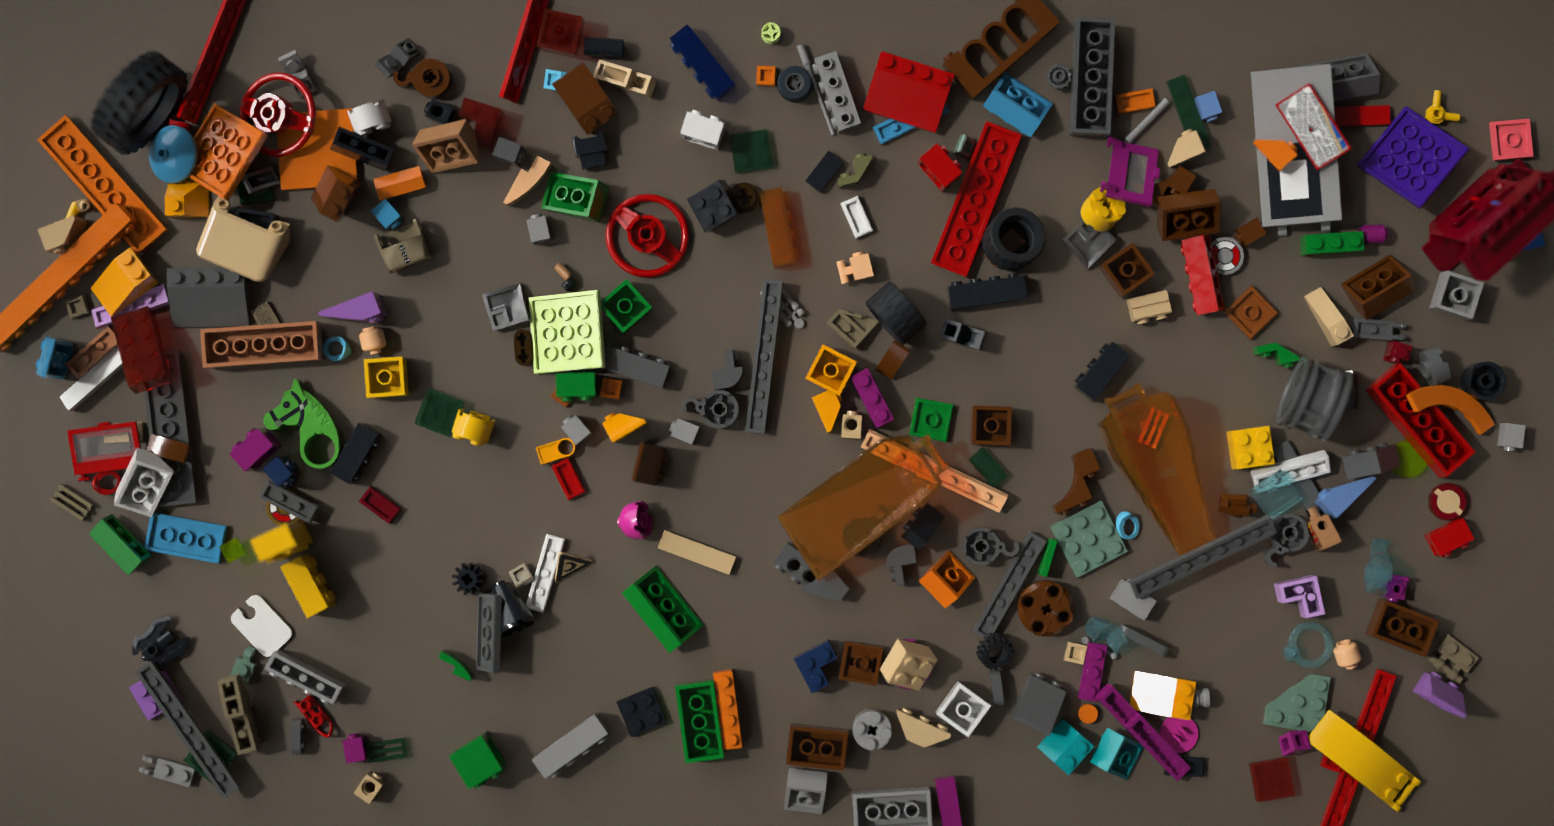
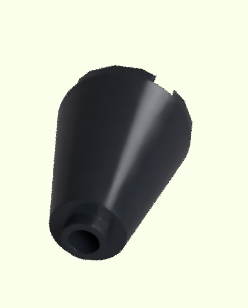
M500 581L494 584L495 587L492 589V594L502 595L501 636L512 635L511 632L513 631L520 632L535 623L534 621H536L535 617L510 582Z

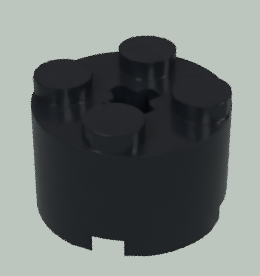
M1487 361L1467 366L1461 376V390L1471 395L1477 401L1496 398L1503 393L1507 383L1506 375L1501 370V367L1496 363Z

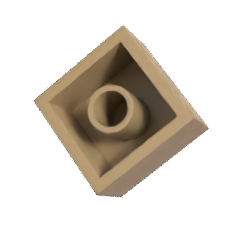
M897 639L880 671L888 683L920 691L936 664L937 658L929 646Z

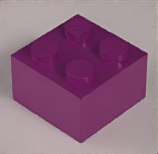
M253 428L246 434L247 438L243 442L239 441L231 448L233 451L229 455L244 471H255L282 444L268 429Z

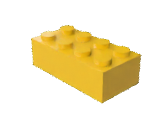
M304 522L285 524L250 540L259 561H266L267 563L285 560L291 557L293 553H300L309 549L308 545L313 543Z

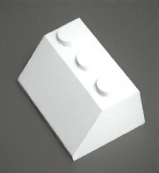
M136 448L115 492L114 505L152 517L173 474V470L155 453Z

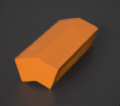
M420 166L373 179L379 201L426 188Z

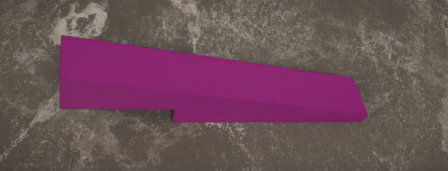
M1107 683L1094 696L1177 782L1188 772L1190 766L1112 685Z
M954 776L934 778L942 826H962Z

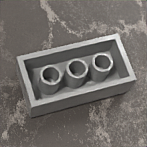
M929 787L852 791L854 826H932Z

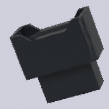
M604 131L591 138L580 139L577 136L572 137L575 156L580 158L582 170L606 166L604 153H608Z

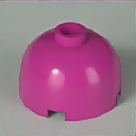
M635 501L623 507L617 523L626 537L634 540L647 539L648 537L646 536L651 534L652 516L647 515L646 509H649V506L646 502Z

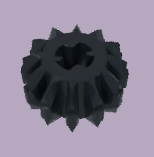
M470 562L468 568L465 563L461 564L462 569L459 567L455 568L458 574H453L452 578L457 579V581L452 584L453 586L460 585L457 588V592L464 588V595H467L469 590L473 595L475 594V588L477 590L482 589L478 583H484L485 580L479 579V576L484 575V572L477 573L480 569L479 565L473 569V563ZM470 574V578H473V581H470L469 584L464 579V576Z

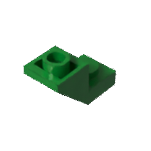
M1276 342L1253 348L1254 355L1260 354L1261 358L1272 355L1273 351L1276 365H1283V368L1294 366V362L1300 360L1299 356Z

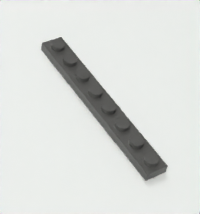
M768 279L763 281L745 432L765 434L783 281Z
M1266 515L1128 580L1134 596L1136 599H1139L1277 534L1271 517Z
M150 661L135 672L221 797L224 799L241 787L154 661Z

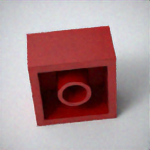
M936 143L919 158L917 164L937 188L943 192L962 174L960 169L962 167L955 159L953 161L948 156L949 152L943 145L939 146Z

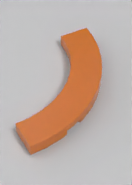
M1433 385L1416 389L1406 395L1414 412H1419L1432 405H1443L1462 412L1477 434H1483L1495 425L1485 408L1471 395L1458 388Z

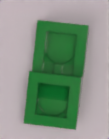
M446 650L440 652L438 659L455 666L452 674L468 681L473 679L474 675L459 658Z

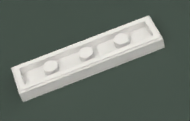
M546 534L534 575L535 580L532 582L526 603L528 609L542 613L545 612L556 573L558 555L562 552L566 539Z

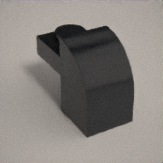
M945 319L940 338L963 347L982 351L988 333Z

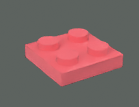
M1530 118L1489 123L1493 161L1533 157Z

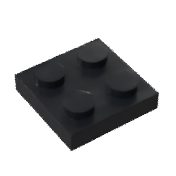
M653 687L616 701L630 737L667 722Z

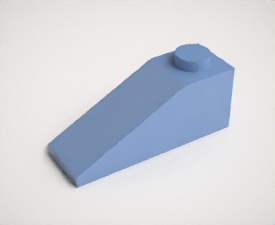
M1369 476L1329 489L1325 488L1317 495L1319 498L1315 503L1330 519L1338 518L1376 480V477Z

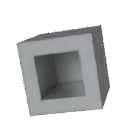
M535 214L530 216L531 219L526 220L531 243L537 244L552 240L546 216Z
M570 415L563 421L564 425L561 428L575 445L580 444L592 434L578 415L574 417Z
M678 418L677 421L673 420L669 431L672 432V437L693 445L700 427Z
M1500 423L1497 446L1504 447V451L1515 452L1516 448H1523L1525 425Z

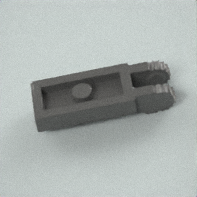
M1353 318L1352 333L1354 336L1352 338L1406 341V336L1392 335L1393 328L1407 329V324Z

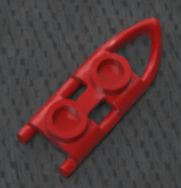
M307 694V697L300 703L298 700L294 702L320 735L329 738L333 734L334 726L332 720L313 696ZM313 706H316L319 709L318 713L314 711V709L312 708ZM325 721H328L330 725L328 734L319 728Z

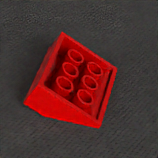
M881 51L863 110L936 133L954 74Z

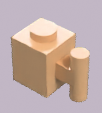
M863 251L853 253V257L849 258V267H845L844 260L836 262L842 284L849 283L848 275L853 274L854 282L874 276L868 253L864 254Z

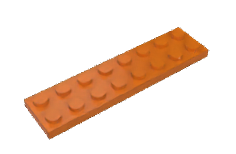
M64 115L37 139L102 215L115 203L123 204L138 220L134 224L135 228L122 236L136 254L140 255L168 231L164 224L69 116Z

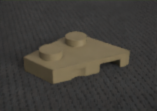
M838 309L826 322V325L850 347L855 349L879 321Z

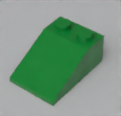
M551 172L541 209L600 223L610 186L595 179Z

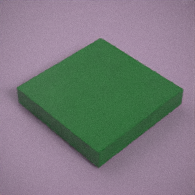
M916 398L909 435L947 442L954 404Z

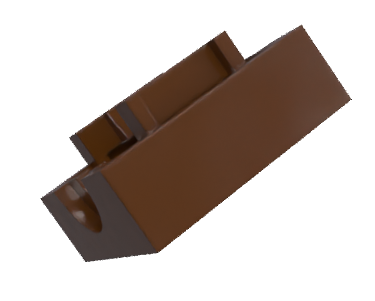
M845 640L838 679L877 686L883 647ZM875 658H877V660H876V666H875V672H874L873 669H874Z

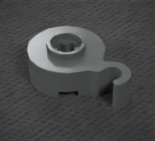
M1436 346L1419 353L1420 370L1429 386H1449L1448 379L1451 378L1447 361L1443 362L1440 354L1443 352Z
M723 390L712 391L706 395L702 402H699L696 398L688 397L682 403V410L687 411V404L694 402L696 411L701 413L704 421L715 428H726L732 425L739 413V406L735 397ZM718 404H722V407L725 408V412H722V415H718V412L714 411L715 406L718 407Z
M1281 514L1272 520L1277 534L1268 537L1272 548L1267 549L1263 553L1264 563L1276 567L1277 563L1271 561L1273 553L1282 555L1285 552H1295L1307 544L1309 539L1306 521L1300 516ZM1291 528L1292 536L1286 537L1285 530Z
M976 527L967 531L961 542V550L964 557L972 564L979 566L990 564L1000 552L1005 556L1011 557L1015 556L1019 551V544L1017 542H1013L1012 551H1006L1005 544L999 540L996 534L984 527ZM978 541H982V544H985V549L982 548L980 552L976 548Z

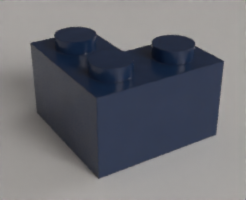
M828 639L794 657L811 693L829 685L821 667L837 659V656Z

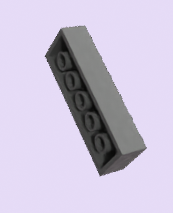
M1077 17L1073 23L1069 136L1108 137L1111 133L1115 19Z

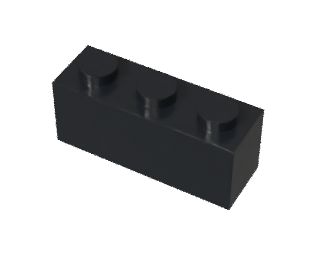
M338 127L330 150L385 171L394 148Z
M1114 342L1105 343L1098 351L1101 354L1097 359L1092 358L1086 367L1089 369L1085 374L1081 372L1075 379L1076 385L1074 388L1090 401H1095L1130 357L1129 354Z
M358 423L332 467L330 474L348 484L357 483L362 476L360 471L364 465L367 466L372 458L370 455L372 450L377 449L380 445L382 434L363 423Z

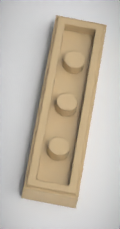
M664 530L658 548L728 575H730L736 556Z

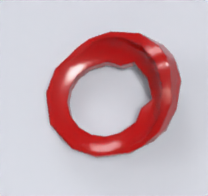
M113 470L99 472L93 478L92 487L101 495L113 494L121 482V477ZM111 474L117 479L116 486L109 490L101 488L99 480L103 476Z

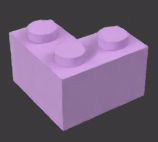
M1308 575L1274 583L1277 601L1280 603L1297 601L1301 617L1310 618L1325 614L1317 576Z

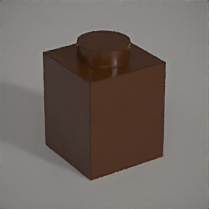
M1257 217L1233 231L1235 233V240L1243 247L1267 234Z

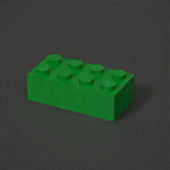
M714 679L676 684L675 691L685 763L724 758Z

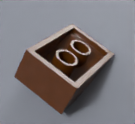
M584 62L552 83L587 135L618 114V111Z
M640 443L631 481L657 486L658 482L661 483L664 474L661 471L662 464H666L668 453H665L666 448Z

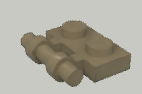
M1445 634L1435 647V650L1440 655L1436 657L1431 654L1428 657V660L1433 663V667L1437 670H1442L1447 674V678L1456 681L1458 684L1463 680V677L1458 674L1459 670L1461 669L1468 673L1478 660L1476 655L1449 634ZM1446 659L1454 664L1451 668L1445 664Z

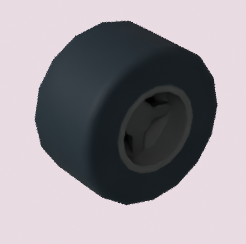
M787 67L778 77V92L782 98L789 102H800L811 91V76L802 67Z

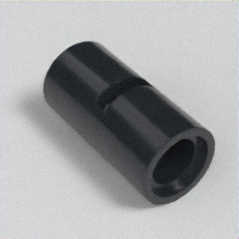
M585 36L584 56L602 57V55H605L608 58L623 59L624 39Z

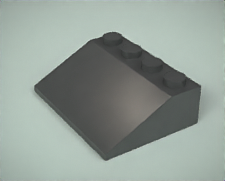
M167 268V291L172 326L174 328L250 326L249 278L225 268Z

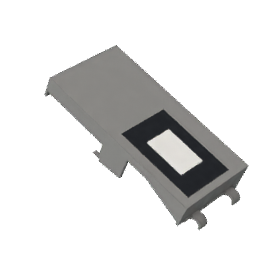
M1331 64L1251 72L1255 140H1284L1286 143L1290 141L1297 148L1295 152L1298 154L1278 171L1256 147L1262 227L1277 226L1279 237L1287 236V225L1321 222V233L1330 232V222L1342 220L1338 159L1336 158L1316 170L1275 105L1310 83L1335 122Z

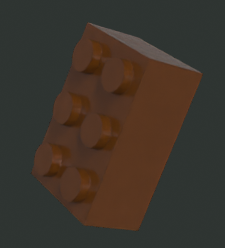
M1215 189L1157 197V229L1162 241L1219 233L1221 202Z
M1378 599L1365 634L1426 657L1440 621L1387 600Z
M790 723L786 765L844 771L848 729Z

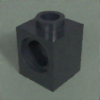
M433 98L431 102L426 104L424 109L427 119L441 125L451 123L456 112L454 107ZM438 108L443 109V114L440 117L434 115L435 110Z

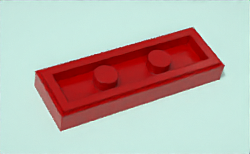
M1390 105L1334 107L1335 124L1337 127L1391 124Z

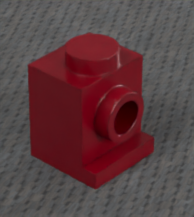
M1397 341L1387 342L1382 360L1393 364H1402L1405 361H1409L1413 346Z

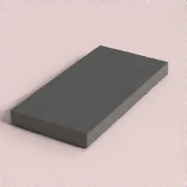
M478 593L476 670L500 673L502 595Z

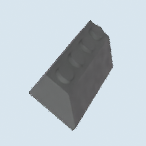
M1368 53L1295 66L1331 64L1333 102L1379 93L1380 73Z

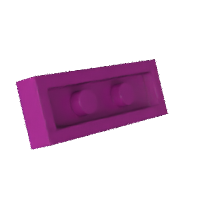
M1087 641V650L1077 695L1078 699L1097 702L1094 696L1100 689L1107 650L1106 644Z

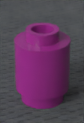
M1383 224L1363 225V227L1358 228V231H1363L1364 244L1384 243L1385 239L1388 238V229Z

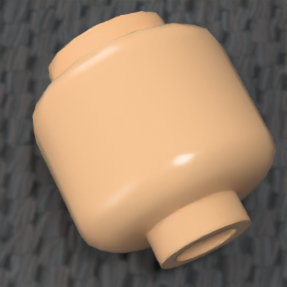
M378 326L362 329L363 332L359 334L362 350L365 352L370 351V355L382 352L381 348H384L387 344L383 329L378 328Z
M1350 639L1336 643V647L1333 649L1337 664L1340 667H1346L1347 670L1356 668L1358 666L1357 663L1362 659L1357 643L1351 642Z

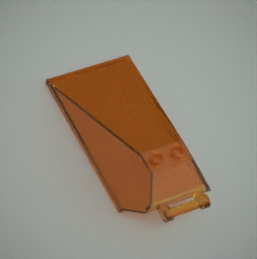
M909 435L880 439L777 518L817 580L820 581L925 504L942 485L938 475L948 470L950 466L947 462L943 461L932 445L929 435L924 436L917 442ZM923 446H925L938 467L936 469H933L920 450Z

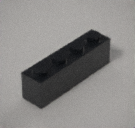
M1019 273L1008 274V278L1000 279V276L989 277V281H981V278L971 279L968 284L956 281L951 282V286L947 287L950 310L1028 299L1025 276H1019Z

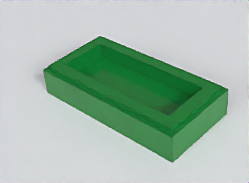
M1047 539L1038 575L1047 577L1058 540Z

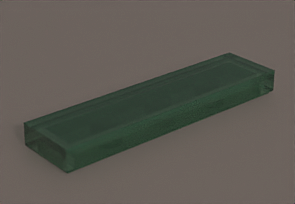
M1182 75L1166 81L1183 130H1197L1205 149L1211 147L1186 76Z

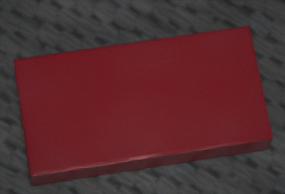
M372 486L367 489L359 500L361 504L388 524H391L401 511L399 506Z

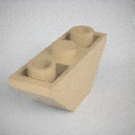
M903 707L900 710L897 708L896 714L908 741L925 748L951 737L948 727L939 723L935 726L930 723V719L924 716L918 718L913 716L914 712Z

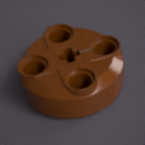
M1039 580L1031 583L1023 590L1018 599L1017 611L1020 621L1027 630L1037 636L1046 637L1059 634L1072 622L1074 603L1069 592L1061 584L1051 580ZM1052 586L1058 587V592L1055 595H1050L1048 592ZM1026 596L1033 597L1030 605L1023 604V599ZM1062 611L1068 612V617L1065 620H1060L1058 617ZM1041 621L1043 623L1042 628L1034 630L1033 624Z

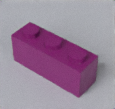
M868 368L851 376L850 380L875 428L894 420Z

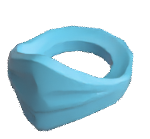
M339 336L330 337L323 345L324 355L332 361H342L352 352L348 342ZM335 341L343 345L342 354L338 356H332L328 351L329 345Z
M1128 511L1120 512L1116 518V529L1120 537L1131 540L1137 536L1140 526L1137 517ZM1127 519H1131L1134 522L1135 529L1131 535L1124 533L1123 526Z

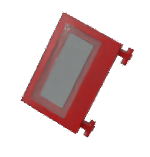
M109 421L98 423V426L67 430L74 475H81V478L77 479L78 482L90 480V476L87 477L89 473L126 469L136 448L141 449L137 421L110 424Z

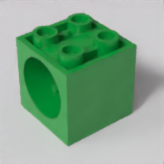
M487 731L448 756L468 790L473 787L475 790L480 788L488 781L487 778L489 777L491 779L498 777L505 771L503 768L507 764Z

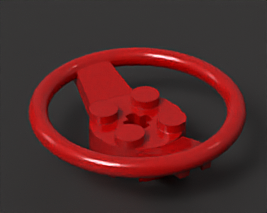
M282 72L264 75L257 79L248 88L244 97H242L239 109L240 119L248 123V116L253 118L257 129L269 133L285 132L287 129L304 131L300 139L287 148L271 149L262 145L259 150L262 154L272 157L288 156L301 149L311 137L316 123L315 101L308 87L297 77ZM274 80H284L294 84L303 93L308 105V115L294 110L292 104L280 95L265 93L259 99L252 97L262 85Z
M640 194L626 199L615 208L606 226L605 240L610 256L621 269L634 276L651 278L671 271L680 263L688 248L689 228L682 211L673 202L655 194ZM649 201L662 204L671 210L681 227L682 239L679 250L666 238L664 225L658 218L653 215L640 216L629 210L628 207L639 202ZM616 221L627 231L628 241L634 250L647 255L653 253L666 261L667 264L653 270H641L627 264L619 256L614 246L613 230ZM644 230L646 232L648 230L651 231V237L649 239H643L644 235L642 234V232Z

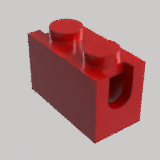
M1457 518L1424 535L1434 556L1438 555L1442 556V558L1453 554L1452 550L1456 548L1462 549L1469 546V542L1474 540L1464 518Z

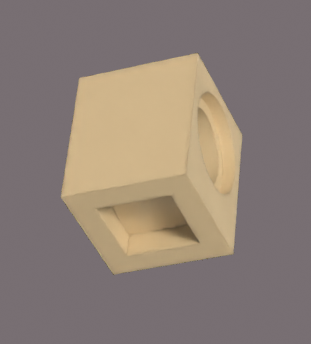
M847 411L846 414L842 415L841 438L861 439L862 416L858 415L857 411ZM849 419L856 421L857 427L855 430H849L846 427V422Z
M370 771L366 774L354 794L370 804L386 782L379 773H372ZM367 782L374 783V791L367 788Z

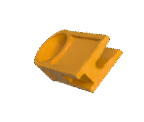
M562 438L536 447L541 465L569 457L576 450V445L570 438ZM564 440H568L573 444V451L568 455L562 454L559 450L560 443Z

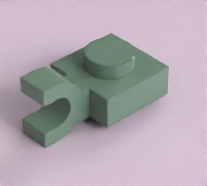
M252 646L245 648L243 658L237 657L230 675L240 673L242 680L246 682L251 680L257 664L252 662L256 648Z

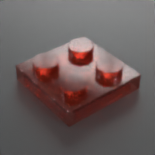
M1287 756L1248 763L1256 802L1295 795Z

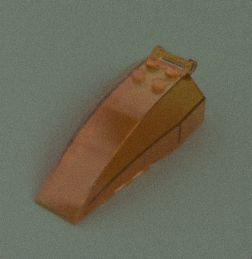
M1140 383L1133 385V388L1121 394L1104 399L1110 413L1097 425L1109 453L1178 555L1181 556L1215 540L1207 502L1203 493V485L1198 472L1199 468L1196 464L1190 430L1175 396L1168 391L1146 396ZM1136 394L1138 395L1139 399L1118 409L1115 408V404Z

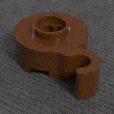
M432 58L419 62L413 71L407 74L405 81H400L401 75L397 71L393 74V80L400 88L405 89L414 85L421 95L430 99L441 98L451 88L452 84L451 73L446 65ZM430 75H434V77H436V79H434L432 83H430V81L427 80L428 77H430Z

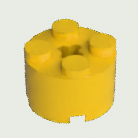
M1100 187L1089 195L1081 207L1083 221L1087 225L1090 224L1094 227V230L1100 232L1110 230L1126 212L1124 201L1107 198L1106 190L1100 192Z
M458 409L452 428V437L459 440L469 439L471 440L470 443L476 446L489 443L496 420H490L491 417L470 410L468 414L464 413L465 409Z

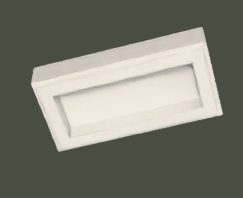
M858 196L840 203L855 239L873 231Z

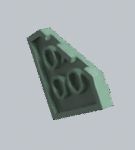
M1308 674L1299 683L1291 686L1282 695L1266 704L1263 724L1299 731L1307 730V732L1311 733L1325 715L1331 677Z

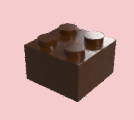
M1131 243L1098 266L1120 298L1155 275L1134 243Z
M971 406L970 444L1011 445L1012 407Z

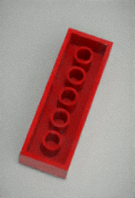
M1401 363L1392 365L1364 390L1437 477H1448L1471 457L1475 451L1436 405L1426 407L1419 412L1413 411L1406 395L1421 387Z

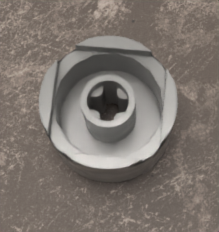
M865 709L858 713L854 719L852 731L856 742L861 747L867 750H877L885 746L890 740L892 728L888 717L883 712L876 709ZM870 725H871L872 727H875V726H876V728H875V731H876V732H875V733L867 732V731H869L868 726H870Z

